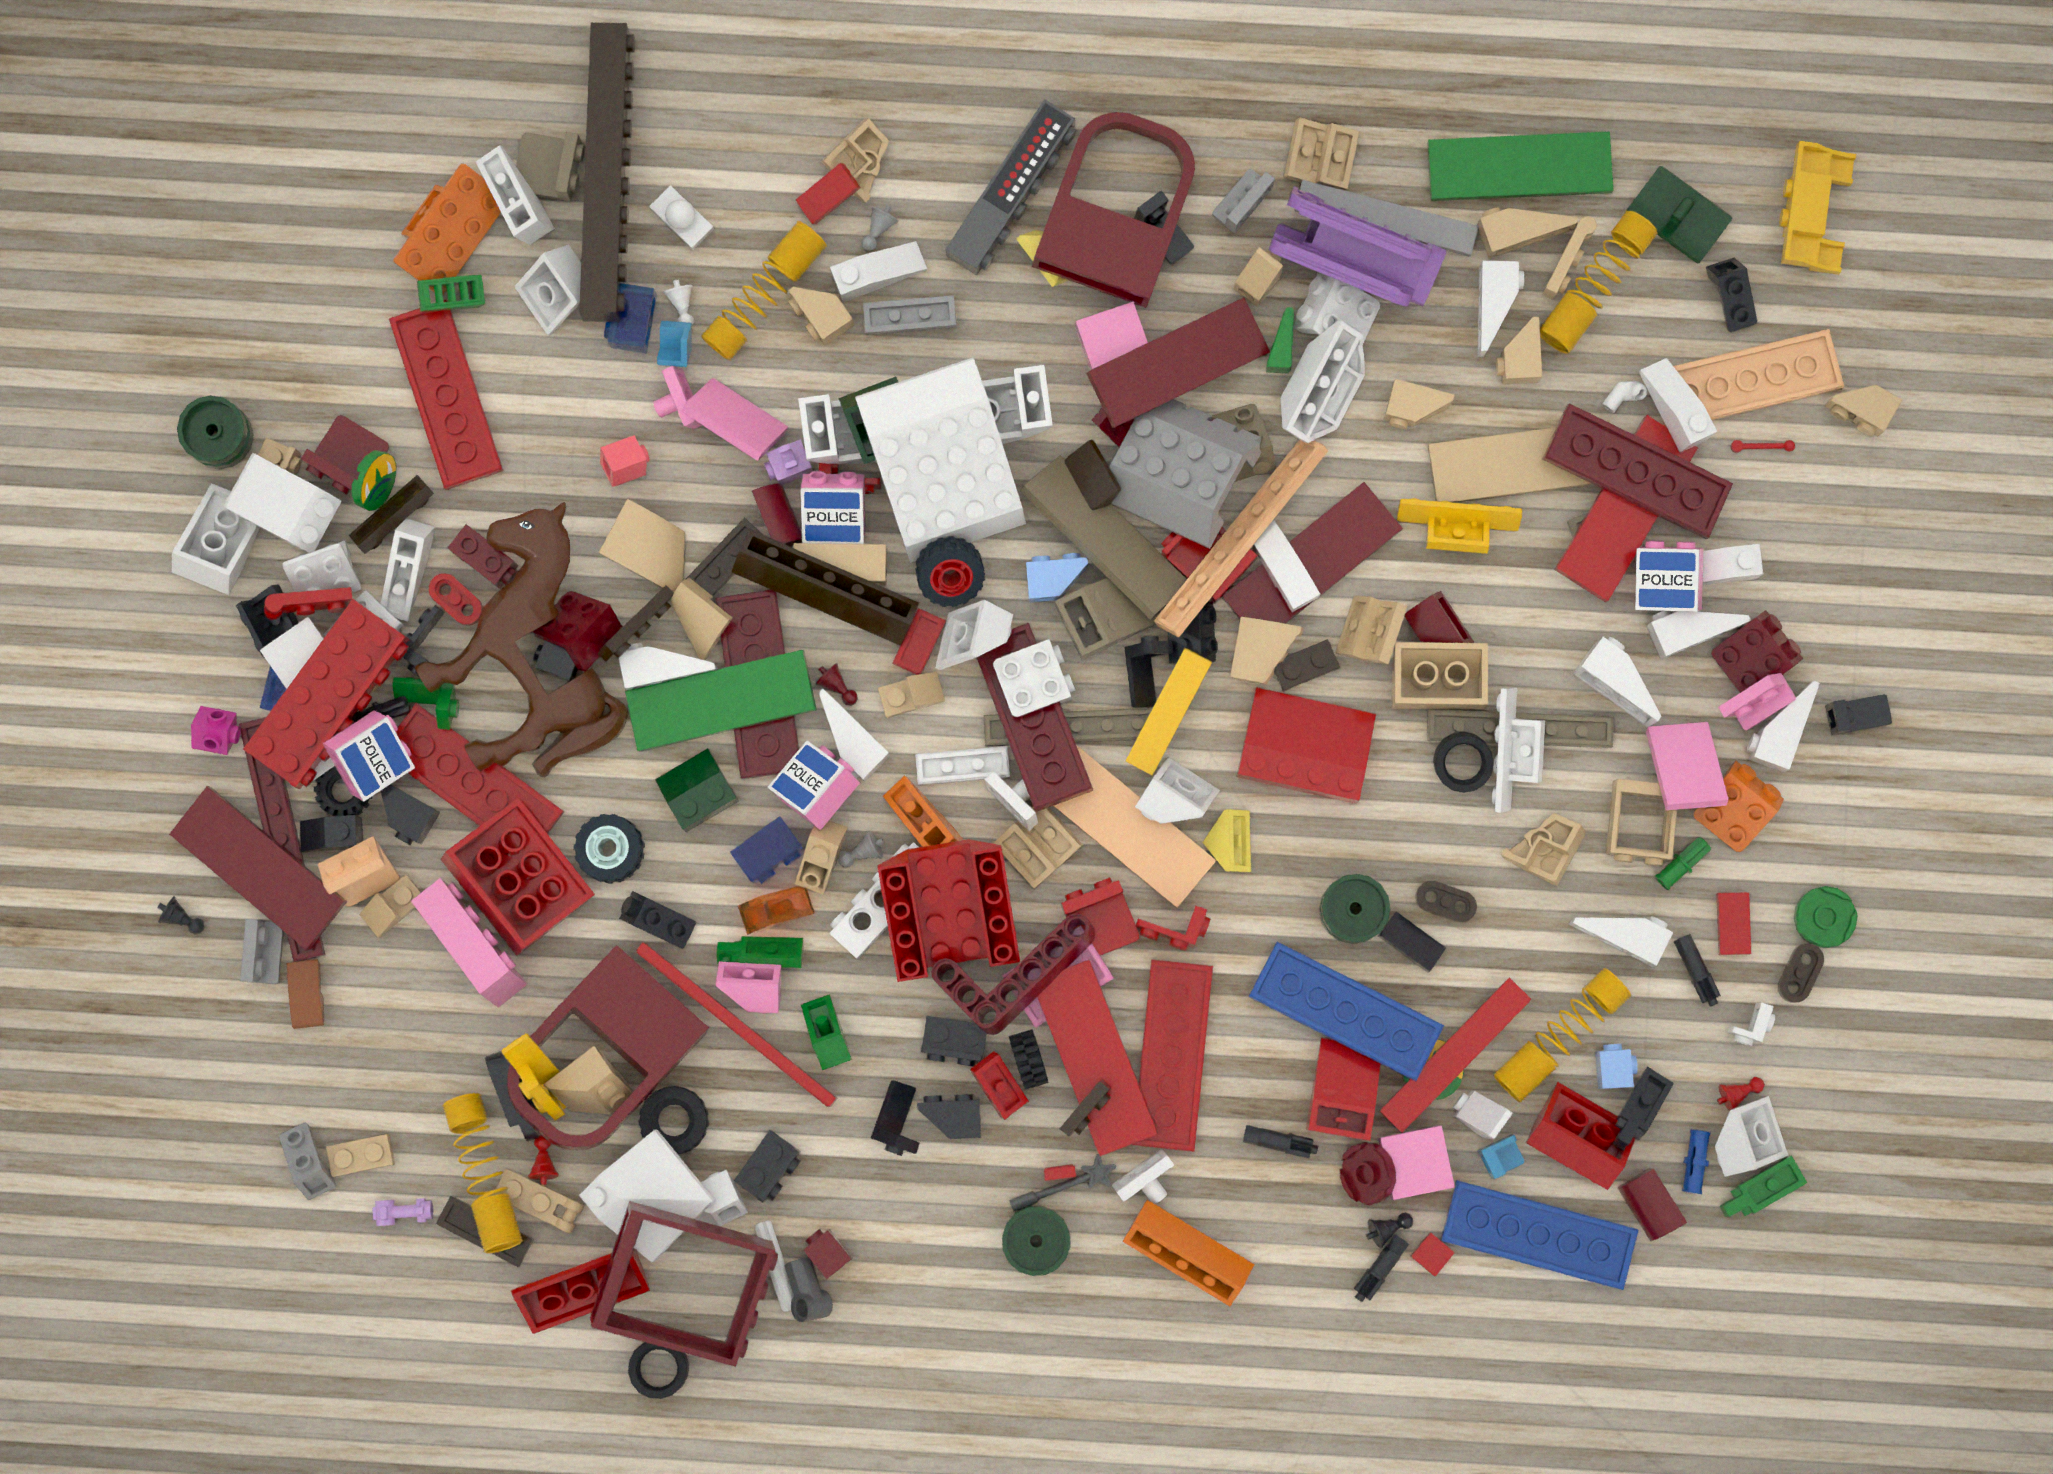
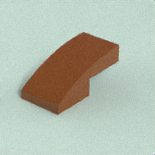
M318 959L287 963L288 995L293 1029L323 1026L324 997L321 993V973Z

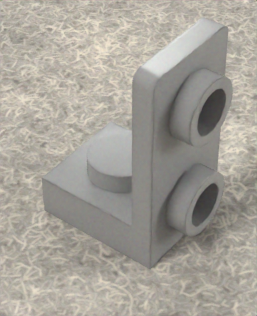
M306 1122L279 1135L293 1183L308 1200L337 1187L334 1177H331V1173L321 1163L310 1126Z

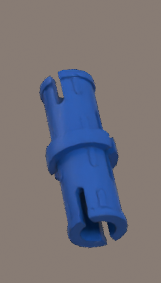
M1691 1129L1688 1156L1684 1157L1683 1162L1686 1163L1682 1191L1702 1194L1705 1167L1709 1166V1161L1706 1158L1711 1132Z

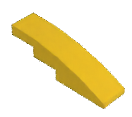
M1187 648L1183 650L1125 762L1153 776L1212 661Z

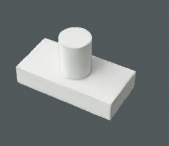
M993 771L985 779L987 790L1030 831L1038 824L1036 812L1025 803L1029 798V794L1023 779L1011 789Z
M1160 1149L1113 1183L1112 1186L1123 1202L1142 1189L1149 1201L1156 1204L1167 1195L1157 1177L1173 1167L1174 1164L1163 1149Z

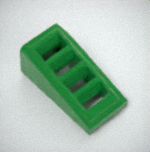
M481 274L417 281L420 312L480 308L485 305ZM455 285H459L460 301H456ZM467 285H470L472 299H469ZM442 286H446L448 302H443ZM429 287H434L436 303L431 304Z
M1286 307L1267 361V373L1289 374L1291 371L1293 307Z

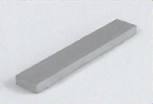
M1302 180L1300 190L1318 196L1325 200V204L1340 210L1343 207L1347 213L1360 218L1365 216L1368 218L1367 221L1382 227L1387 225L1389 230L1405 236L1407 233L1411 235V239L1427 244L1429 242L1449 252L1469 257L1472 254L1478 225Z

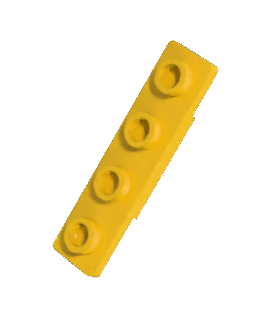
M1416 498L1400 499L1397 512V521L1427 524L1426 549L1488 554L1489 529L1518 531L1522 519L1521 508L1486 506L1476 503H1451L1449 501H1426Z
M526 1033L501 1050L502 1054L516 1069L522 1079V1082L518 1084L520 1089L528 1099L534 1097L532 1101L542 1115L547 1112L554 1121L565 1115L563 1109L566 1106L544 1085L557 1075L560 1070L534 1040Z

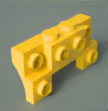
M1798 142L1795 149L1793 173L1790 179L1785 180L1783 197L1787 198L1786 209L1782 208L1779 218V227H1783L1782 237H1784L1782 264L1809 267V271L1837 275L1841 273L1842 252L1845 242L1828 240L1822 237L1825 235L1831 184L1851 186L1853 184L1852 173L1856 154L1833 150L1819 143Z

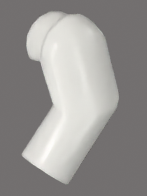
M1639 381L1619 382L1602 403V407L1610 413H1614L1622 401L1644 399L1647 395V387Z

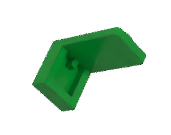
M410 677L393 678L394 699L405 696L409 703L436 705L438 729L450 730L452 719L457 718L459 714V700L456 699L455 686L453 684L444 683L439 689L431 693L421 679Z

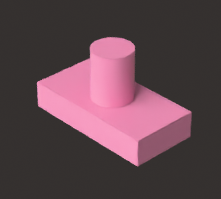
M670 366L662 370L670 394L653 402L657 414L662 418L678 410L684 427L696 429L702 426L682 412L684 404L693 396L683 369Z

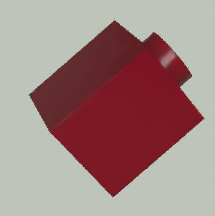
M819 1229L805 1240L809 1246L803 1251L826 1280L853 1259L830 1229L825 1233Z

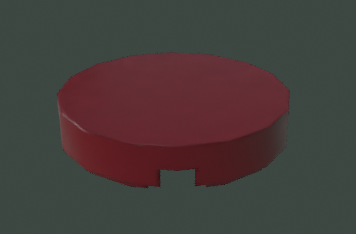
M1362 1142L1349 1147L1341 1159L1343 1164L1342 1169H1340V1179L1343 1189L1351 1199L1356 1202L1360 1201L1364 1203L1363 1205H1373L1385 1201L1392 1194L1396 1183V1169L1391 1156L1383 1147L1376 1143Z

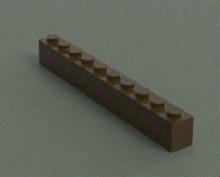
M591 23L579 306V312L584 322H620V312H625L626 297L625 293H621V282H626L627 267L626 264H622V253H627L628 238L627 235H623V224L629 223V208L624 206V195L630 194V179L625 177V167L631 166V150L626 148V139L632 137V121L627 119L628 109H633V92L628 91L629 81L634 80V63L629 62L630 52H635V35L630 34L627 23Z

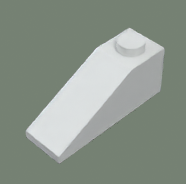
M499 145L476 161L515 238L531 245L554 229L542 203L502 146Z
M915 241L857 256L830 267L842 302L845 303L927 271V267Z
M1482 261L1479 266L1478 357L1485 356L1519 289L1524 287V271H1519V261Z
M1667 358L1639 371L1680 453L1708 440L1717 432L1704 404Z
M407 518L394 532L381 605L395 618L408 622L430 555L435 527Z
M1760 544L1703 551V585L1756 580L1763 575Z
M1662 611L1653 615L1654 621L1646 627L1662 660L1744 626L1751 619L1749 615L1692 611H1677L1671 614L1670 611Z
M642 643L631 644L629 649L619 657L624 686L627 691L718 670L715 663L649 646L643 647Z
M1813 681L1807 684L1795 696L1796 700L1781 709L1758 731V734H1752L1747 750L1751 752L1749 760L1781 772L1790 770L1820 684L1819 682Z
M822 689L819 695L840 757L854 769L852 775L856 779L860 777L865 782L890 757V754Z
M1653 916L1649 920L1646 918H1573L1569 923L1570 926L1651 967L1657 966L1673 934L1672 931L1666 929L1667 923Z
M1471 1091L1468 1095L1463 1093L1453 1106L1457 1110L1453 1117L1486 1139H1495L1513 1114L1508 1109L1476 1091Z

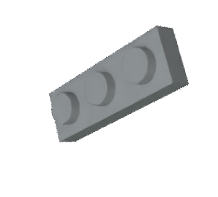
M954 295L863 303L866 335L957 328Z

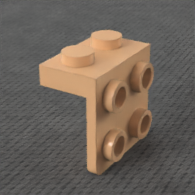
M374 836L318 863L325 889L329 895L337 892L347 901L345 904L347 907L353 906L389 888L400 880L398 872Z

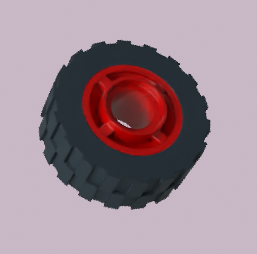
M954 536L938 538L937 541L927 544V547L921 550L920 556L916 560L917 568H915L919 589L922 590L923 596L928 598L933 604H939L942 607L964 605L970 599H974L983 587L985 570L981 555L971 542L968 543L963 538L958 539ZM949 570H955V572L950 574L945 573Z

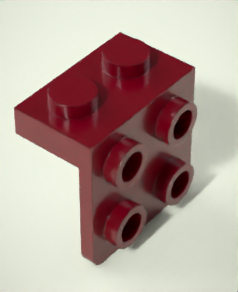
M339 415L332 423L315 452L313 453L306 449L301 460L308 465L305 469L319 479H322L323 476L333 480L332 487L347 495L349 491L352 492L353 480H358L360 472H357V467L363 458L374 450L388 452L389 444L347 417Z
M569 591L555 604L559 615L532 632L539 639L564 647L576 668L586 672L600 657L597 653L623 626L610 604L574 591Z
M1766 610L1716 646L1711 652L1712 657L1740 693L1767 675L1785 674L1803 659L1800 655L1801 650L1798 644L1793 639L1786 637L1781 630L1782 625L1778 618L1773 614H1769Z

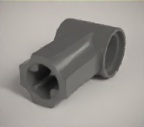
M804 1257L785 1264L784 1266L794 1294L791 1301L793 1317L800 1323L828 1317L833 1308L832 1299L827 1291L821 1290L810 1258Z

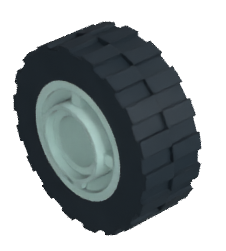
M600 814L599 817L590 818L589 822L584 823L580 827L581 830L575 837L576 843L573 850H575V860L579 863L580 869L589 877L608 884L622 882L625 878L633 876L636 869L640 868L641 860L644 859L645 855L643 853L645 844L642 841L640 831L637 830L633 823L615 814ZM608 841H614L616 843L615 853L608 857L604 856L602 852L604 844Z

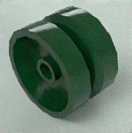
M210 395L197 398L188 404L179 416L177 433L180 444L186 453L206 467L215 469L233 467L244 460L252 447L254 435L251 422L243 411L223 397ZM215 430L218 431L216 435L212 436Z
M1361 874L1343 876L1329 885L1321 897L1319 906L1321 923L1328 934L1340 942L1349 944L1366 942L1378 935L1387 924L1391 910L1388 894L1382 885L1373 878ZM1357 903L1356 907L1361 906V912L1352 914L1350 912V905Z
M1028 1206L1016 1212L1007 1222L1002 1235L1003 1252L1008 1262L1019 1272L1030 1276L1047 1275L1057 1270L1066 1260L1071 1247L1070 1231L1064 1219L1054 1210L1043 1206ZM1039 1235L1042 1238L1041 1246H1032L1030 1243L1031 1237Z

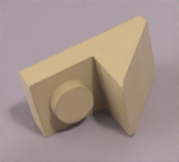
M937 672L906 677L907 680L878 688L886 718L945 702Z
M404 875L383 894L377 893L359 915L375 935L380 938L416 908L411 900L422 892L408 875Z

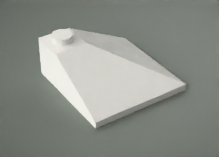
M657 1129L653 1130L599 1174L579 1195L595 1216L617 1235L629 1201L692 1219H697L715 1201ZM643 1220L634 1249L650 1262H655L684 1231Z

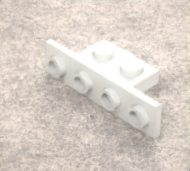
M1515 687L1502 688L1496 702L1497 711L1500 712L1499 725H1497L1495 730L1498 755L1494 759L1493 769L1494 773L1497 774L1496 786L1492 791V802L1495 804V812L1499 813L1511 811L1513 781L1542 782L1545 720L1516 718L1517 688Z

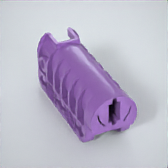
M1295 186L1293 187L1287 205L1300 211V215L1310 218V223L1305 233L1285 224H1278L1272 237L1269 251L1393 303L1408 306L1412 302L1422 307L1424 306L1445 258L1446 249L1429 242L1424 244L1411 239V235L1407 233L1405 236L1389 230L1387 225L1382 227L1367 221L1368 218L1365 216L1360 218L1347 213L1343 207L1340 210L1325 204V200L1314 194L1298 190Z

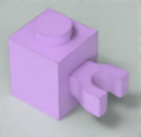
M801 439L767 452L769 462L764 463L768 475L771 480L777 478L778 483L782 485L802 478L803 474L813 472L810 462L806 459V452Z

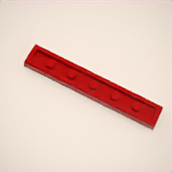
M1509 977L1426 1062L1417 1082L1409 1079L1379 1112L1396 1129L1403 1133L1532 999Z

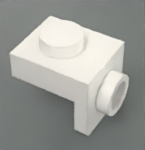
M1762 1002L1756 1003L1748 1030L1732 1026L1729 1027L1727 1033L1735 1035L1734 1041L1744 1045L1752 1046L1753 1042H1763L1765 1032L1771 1031L1775 1021V1015L1771 1014L1774 1006Z

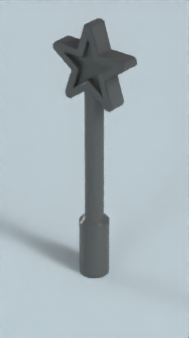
M1096 1154L1093 1166L1081 1167L1086 1172L1085 1174L1036 1193L1032 1191L1009 1200L1015 1212L1037 1203L1039 1199L1089 1181V1188H1092L1099 1181L1107 1187H1111L1107 1174L1114 1170L1116 1165H1103L1099 1154Z

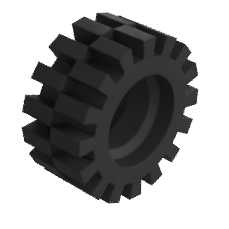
M335 766L315 779L317 782V786H314V792L317 795L315 800L321 805L319 807L330 815H360L363 813L362 810L370 805L368 803L369 799L362 801L355 796L345 802L337 801L332 793L333 785L336 781L342 779Z
M1033 1029L1009 1036L1024 1089L1027 1090L1049 1083Z

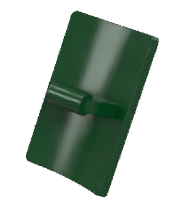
M1663 166L1657 168L1626 210L1634 211L1648 219L1657 229L1658 236L1697 264L1702 261L1733 219L1730 214Z

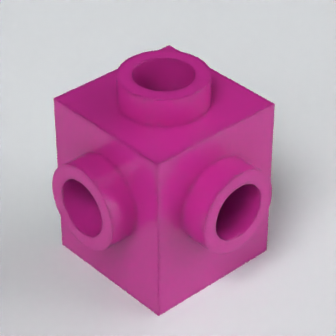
M200 706L191 724V748L228 755L232 745L237 744L240 739L241 727L237 726V713Z

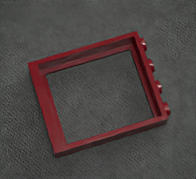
M629 1201L590 1315L591 1327L736 1367L739 1357L744 1358L748 1347L746 1336L749 1328L754 1329L758 1318L756 1307L759 1299L763 1300L768 1289V1282L765 1280L769 1270L773 1271L775 1269L778 1253L775 1252L774 1244L770 1240ZM643 1220L756 1251L725 1342L613 1311Z

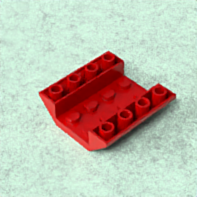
M971 839L907 849L877 865L897 982L928 977L927 968L933 967L937 961L945 958L951 959L955 963L988 958L990 967L1020 962L1001 845Z

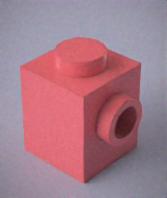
M635 435L600 447V464L612 487L646 475L647 462L650 461L649 454L644 445H639Z

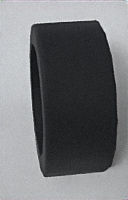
M1464 731L1452 733L1442 739L1436 747L1433 757L1434 769L1442 784L1453 791L1462 793L1475 791L1485 785L1491 777L1494 766L1492 753L1485 741L1473 733ZM1462 744L1471 745L1477 749L1482 761L1478 773L1466 780L1455 779L1448 773L1445 766L1448 752L1453 747Z
M646 1342L642 1343L634 1350L629 1360L628 1374L631 1384L640 1394L648 1398L662 1399L672 1396L683 1387L689 1374V1361L686 1353ZM654 1350L667 1351L675 1358L677 1364V1374L674 1380L663 1387H654L648 1384L643 1379L640 1371L644 1356Z

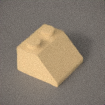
M595 1046L544 1084L572 1112L612 1114L633 1092L620 1071Z

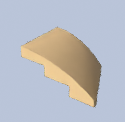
M627 499L598 553L627 568L630 572L654 583L657 587L662 589L667 585L675 592L680 582L683 581L685 531Z

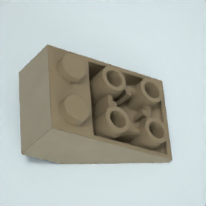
M1108 577L1055 601V607L1081 660L1087 659L1156 625L1154 620L1160 614L1159 612L1150 620Z

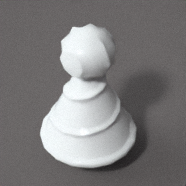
M674 280L675 288L667 289L663 293L669 298L680 314L677 322L693 324V316L687 313L693 285L680 286L679 280Z

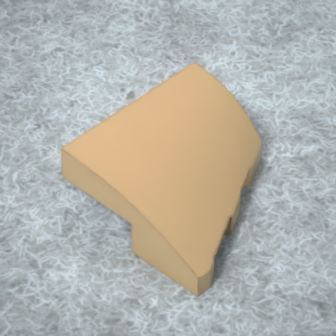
M1554 813L1545 819L1539 828L1524 835L1525 839L1510 850L1508 848L1504 849L1501 856L1534 876L1558 886L1586 833L1581 824Z

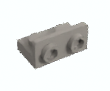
M1249 169L1215 208L1212 214L1213 217L1235 234L1273 189L1275 178L1267 172L1260 176L1254 170Z
M256 919L245 920L240 981L266 984L279 983L284 931L275 923Z

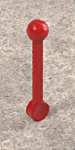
M1735 440L1731 444V450L1734 453H1739L1742 449H1785L1791 452L1795 449V443L1792 440H1787L1784 443H1742L1740 440Z

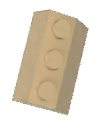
M1395 643L1392 668V709L1484 710L1487 707L1488 643Z

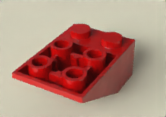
M1321 1038L1306 1130L1370 1141L1381 1064L1332 1039Z

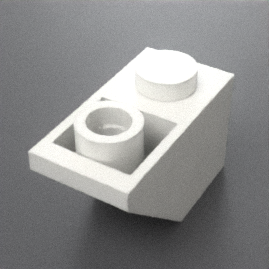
M727 1170L711 1174L706 1180L701 1182L715 1201L696 1220L722 1226L748 1213L736 1183Z

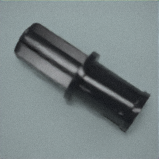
M405 696L381 704L374 702L372 707L366 708L362 712L357 711L351 720L355 723L374 710L384 716L389 715L393 719L408 714L410 712V704Z

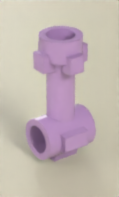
M425 1198L416 1199L415 1205L394 1206V1200L375 1201V1207H373V1220H376V1226L395 1225V1218L417 1217L418 1222H427V1219H433L432 1200L426 1201Z

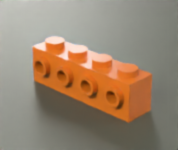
M1146 1200L1122 1241L1228 1306L1232 1305L1243 1289L1255 1265L1149 1200Z

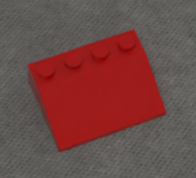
M1256 687L1236 777L1357 804L1360 800L1376 714Z
M519 798L445 851L440 859L516 956L541 939L595 895Z

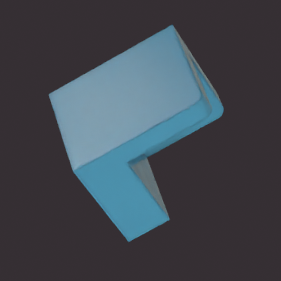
M661 321L660 349L657 356V364L687 367L692 350V323Z
M1511 1134L1478 1150L1491 1179H1497L1505 1175L1507 1171L1524 1163L1523 1156L1515 1142L1517 1141L1515 1135Z

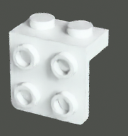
M1318 273L1309 286V293L1304 304L1297 311V319L1293 328L1300 333L1320 335L1335 322L1342 320L1363 334L1365 341L1379 311L1380 302L1359 288Z
M1050 639L1000 657L993 663L1010 711L1015 717L1023 716L1059 701L1063 704L1072 700L1070 692L1075 691L1069 673L1066 675L1062 674L1059 664L1064 662L1058 645L1052 647Z

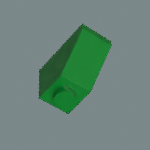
M830 994L800 1004L810 1040L822 1070L852 1060Z

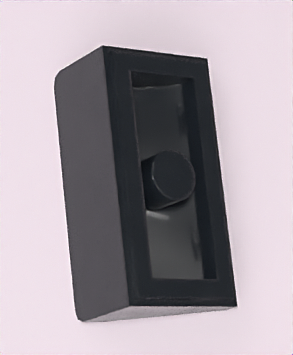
M1397 911L1378 935L1379 938L1427 973L1432 970L1446 949L1445 946Z

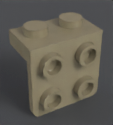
M527 132L521 137L516 167L536 196L571 202L573 191L576 192L579 185L577 170L579 162L582 163L584 159L585 144L582 143L579 135L576 133L566 132L565 139Z
M1248 404L1212 415L1211 421L1218 418L1237 426V432L1244 429L1261 437V454L1256 464L1252 468L1244 463L1235 482L1276 469L1273 446L1255 404Z

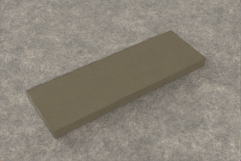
M1061 455L1021 488L1020 492L1150 620L1168 604L1187 580L1111 504L1110 506L1092 510L1067 468L1065 459Z

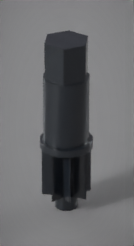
M1691 934L1675 940V946L1702 1004L1708 1002L1710 1007L1718 1004L1716 997L1721 996Z
M1246 1125L1243 1137L1244 1143L1305 1158H1310V1154L1317 1155L1318 1145H1313V1139Z
M1396 1234L1393 1236L1354 1289L1358 1292L1355 1296L1357 1300L1363 1302L1365 1298L1368 1300L1373 1298L1381 1285L1384 1284L1385 1278L1401 1258L1409 1243Z

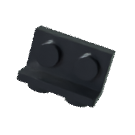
M927 1016L921 1053H927L926 1060L945 1062V1056L958 1058L957 1064L974 1067L976 1061L983 1060L987 1034L973 1022Z
M769 1130L734 1179V1182L753 1194L762 1203L768 1198L773 1201L783 1187L779 1183L785 1173L791 1176L801 1162L797 1157L801 1151L772 1130Z

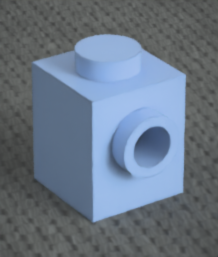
M1622 1044L1603 1045V1051L1595 1052L1598 1089L1634 1087L1633 1074H1637L1638 1068L1636 1056H1631V1049L1622 1050Z

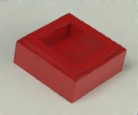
M1075 1165L1046 1167L1044 1169L1045 1181L1076 1177Z
M1429 1232L1410 1257L1436 1277L1455 1252Z

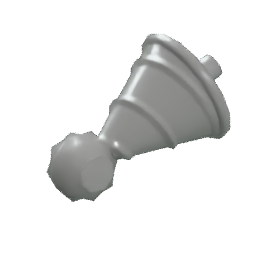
M874 206L871 208L870 235L864 236L861 241L862 248L865 250H875L877 246L876 238L892 225L898 223V220L889 214L892 209L891 207L886 206L884 210Z
M868 831L852 852L842 851L839 854V864L843 867H851L856 859L883 858L880 845L884 844V840L882 838L877 840L875 835Z

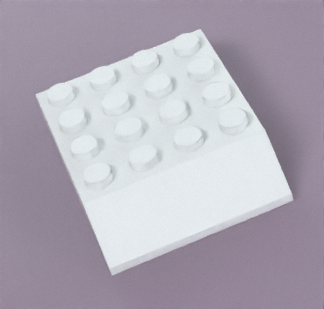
M973 357L855 397L910 563L919 558L921 550L925 549L927 544L937 541L938 538L954 536L958 539L963 538L966 542L970 543L1026 524L1023 508L992 409Z

